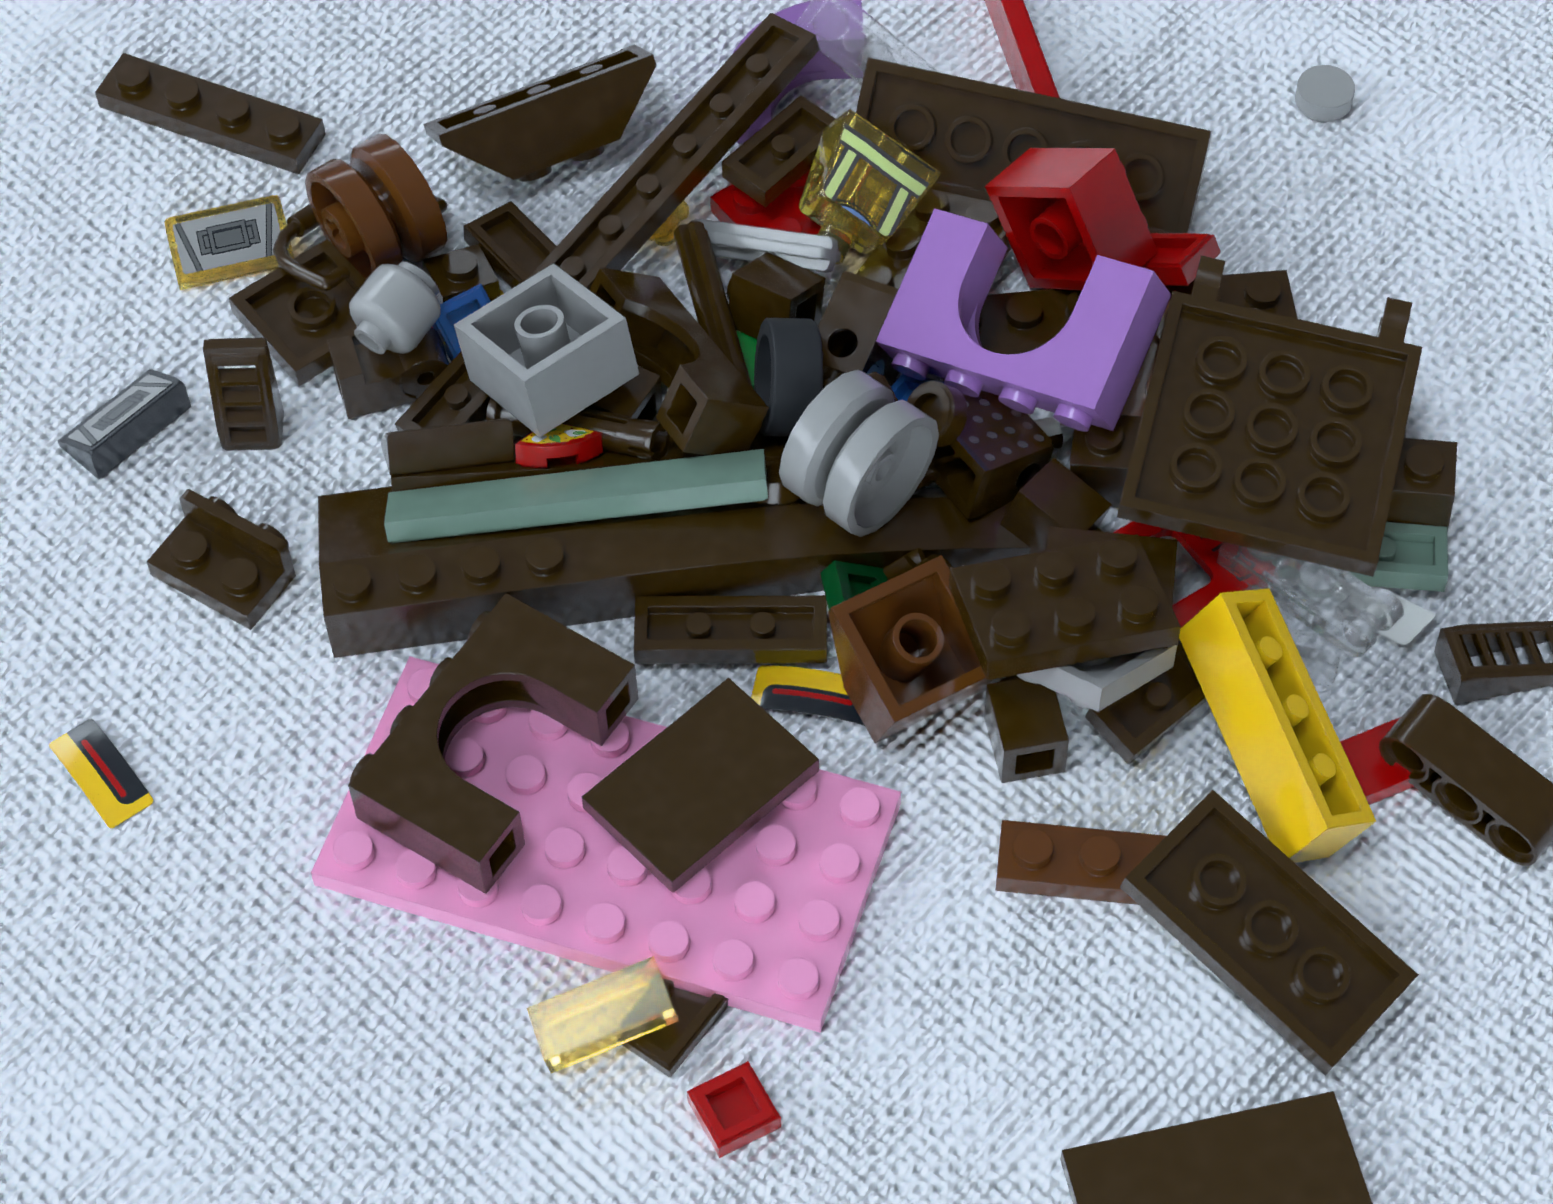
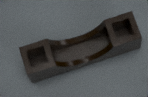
M600 267L590 291L626 318L637 365L660 375L661 382L669 389L656 415V419L679 448L686 453L702 455L748 451L756 434L761 429L763 419L769 409L766 403L660 277Z

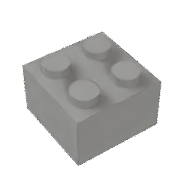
M554 263L454 324L470 381L539 437L639 375L626 318Z

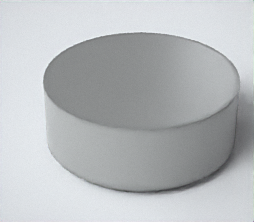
M1331 65L1313 66L1300 75L1296 88L1295 102L1298 109L1311 119L1326 122L1335 121L1344 117L1350 111L1355 93V84L1352 77L1338 67Z

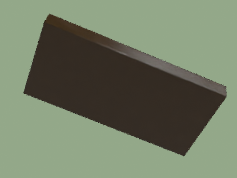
M1334 1091L1061 1150L1060 1161L1073 1204H1373Z

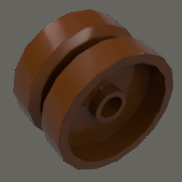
M377 134L353 147L350 154V165L341 159H332L307 173L305 179L307 197L326 239L338 249L366 280L382 264L398 265L400 262H403V257L411 262H421L444 249L448 239L446 224L439 204L413 159L398 142L387 134Z

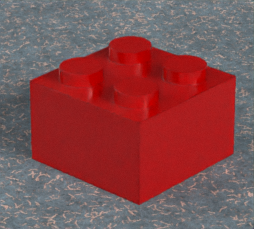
M1029 148L985 186L1029 288L1082 290L1097 255L1142 267L1158 253L1148 229L1147 220L1140 210L1126 176L1124 165L1120 161L1115 148Z

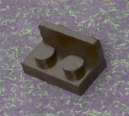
M187 489L179 498L184 519L146 561L150 575L251 630L296 577L289 551V543L276 528L266 523L256 525L237 515L235 510L224 500L215 496H210L207 499Z

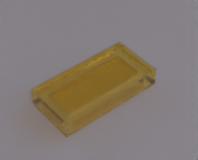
M654 956L527 1008L544 1062L551 1074L679 1021Z

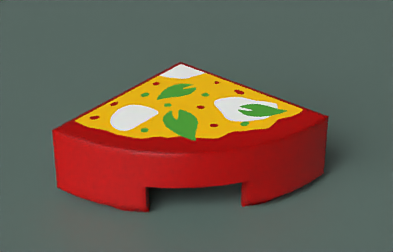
M566 424L555 427L541 437L532 432L515 444L516 464L533 468H548L547 458L576 455V462L579 464L603 453L602 432Z

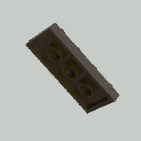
M1214 790L1125 877L1120 886L1125 893L1325 1076L1419 975Z

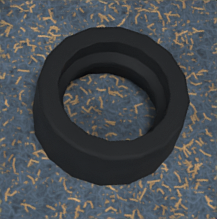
M765 318L760 326L757 338L754 390L769 409L759 431L764 436L789 437L807 406L823 389L821 335L817 323L812 319Z

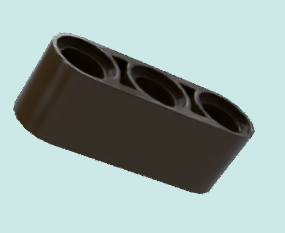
M1422 694L1380 740L1379 750L1381 756L1389 765L1393 766L1397 762L1410 771L1411 774L1408 777L1410 778V784L1508 860L1522 866H1531L1536 863L1553 842V783L1444 699L1432 694Z

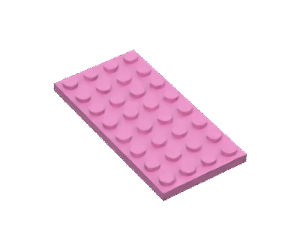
M409 657L365 755L368 753L374 754L390 735L392 723L398 713L407 705L414 706L428 689L432 674L439 664ZM518 707L500 708L483 713L464 725L452 739L445 756L446 764L462 779L520 812L525 845L487 894L359 820L356 817L349 790L311 871L314 885L651 984H656L660 979L664 978L673 981L674 987L710 998L714 993L720 994L728 998V1006L821 1033L901 805V791L819 769L814 776L678 890L672 893L584 810L582 804V796L667 727L625 716L605 743L600 746L538 711Z

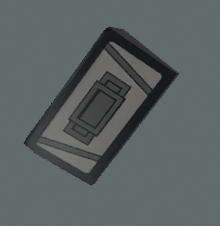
M149 369L60 438L58 444L99 480L191 408L186 386L177 377Z

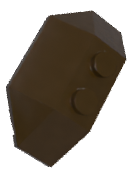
M634 44L610 55L448 116L429 121L423 125L426 134L444 148L512 180L519 179L521 182L537 180L552 172V165L568 159H572V161H585L595 158L605 151L604 145L620 140L657 66L652 53Z

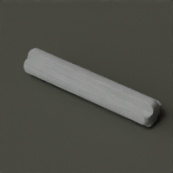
M695 219L701 221L708 231L715 257L751 262L768 252L807 270L824 273L833 271L835 263H839L841 259V252L838 251V241L833 237Z

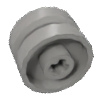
M860 370L844 373L828 384L816 396L792 429L781 457L779 475L782 485L807 503L815 506L823 504L826 516L851 534L862 537L873 533L898 513L924 478L937 446L939 437L937 422L904 400L894 402L892 391Z

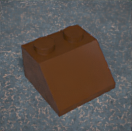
M942 555L835 605L828 611L843 687L874 743L984 690L986 684L994 680H986L950 591V569Z

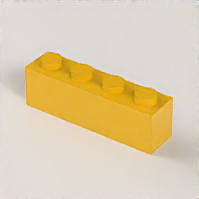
M1270 588L1220 593L1180 629L1179 639L1268 839L1294 863L1328 858L1377 821Z

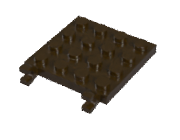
M1201 256L1192 294L1172 292L1117 518L1373 577L1378 565L1422 352L1421 346L1404 343L1412 302L1387 297L1383 317H1381L1377 336H1372L1217 301L1226 261Z

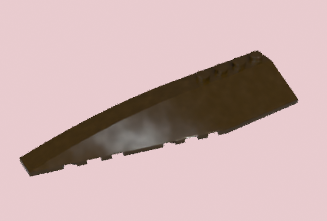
M392 486L318 496L319 572L323 616L334 658L468 640L469 631L477 617L484 611L491 612L506 593L562 625L571 626L635 617V596H790L824 591L820 572L833 561L885 568L916 548H921L925 558L932 554L942 555L953 567L1031 554L1029 552L1031 548L1000 525L1013 500L999 509L968 520L940 488L925 487L914 492L911 498L890 521L877 531L862 537L851 534L828 518L823 504L815 506L800 498L795 502L781 505L746 502L399 543L388 542L384 526L388 492H392Z

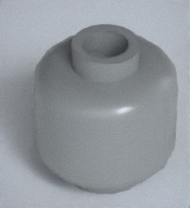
M400 262L398 265L382 264L376 268L349 303L350 315L357 326L354 330L356 338L365 347L378 354H384L386 350L402 354L412 351L441 314L440 302L436 297L439 293L436 283L423 270L408 262Z

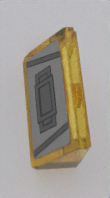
M271 195L165 219L164 225L179 289L193 288L279 268L273 248L278 233L287 225L280 197L278 195ZM290 242L288 251L291 258L294 259V254Z

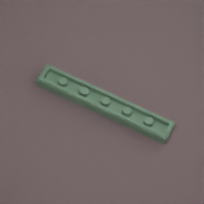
M764 449L388 492L384 526L388 542L399 543L763 501L768 499Z

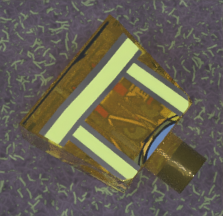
M849 109L824 129L799 202V208L804 215L821 226L817 235L833 237L838 241V251L841 252V259L839 263L835 264H841L851 247L860 253L868 254L885 243L937 181L941 172Z

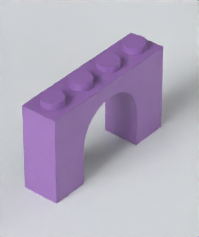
M934 208L876 340L878 345L893 359L891 366L898 372L917 380H925L927 374L944 378L946 385L955 387L962 394L971 397H978L981 390L998 395V400L1001 403L1025 414H1033L1036 407L1053 412V417L1057 421L1079 431L1087 432L1091 425L1114 431L1171 298L1170 292L1156 273L1149 269L1097 255L1069 320L1054 338L1039 348L1025 353L1009 355L994 353L982 347L979 336V317L984 301L1008 247L988 223Z

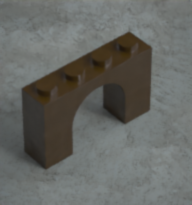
M506 593L491 612L484 611L477 617L469 631L468 640L453 658L447 657L440 662L432 674L428 689L414 706L407 705L398 713L392 723L390 735L374 754H366L357 763L348 785L356 817L487 894L525 845L520 812L462 779L450 769L445 762V756L452 739L464 725L483 713L500 708L518 707L543 713L602 746L639 699L635 664Z

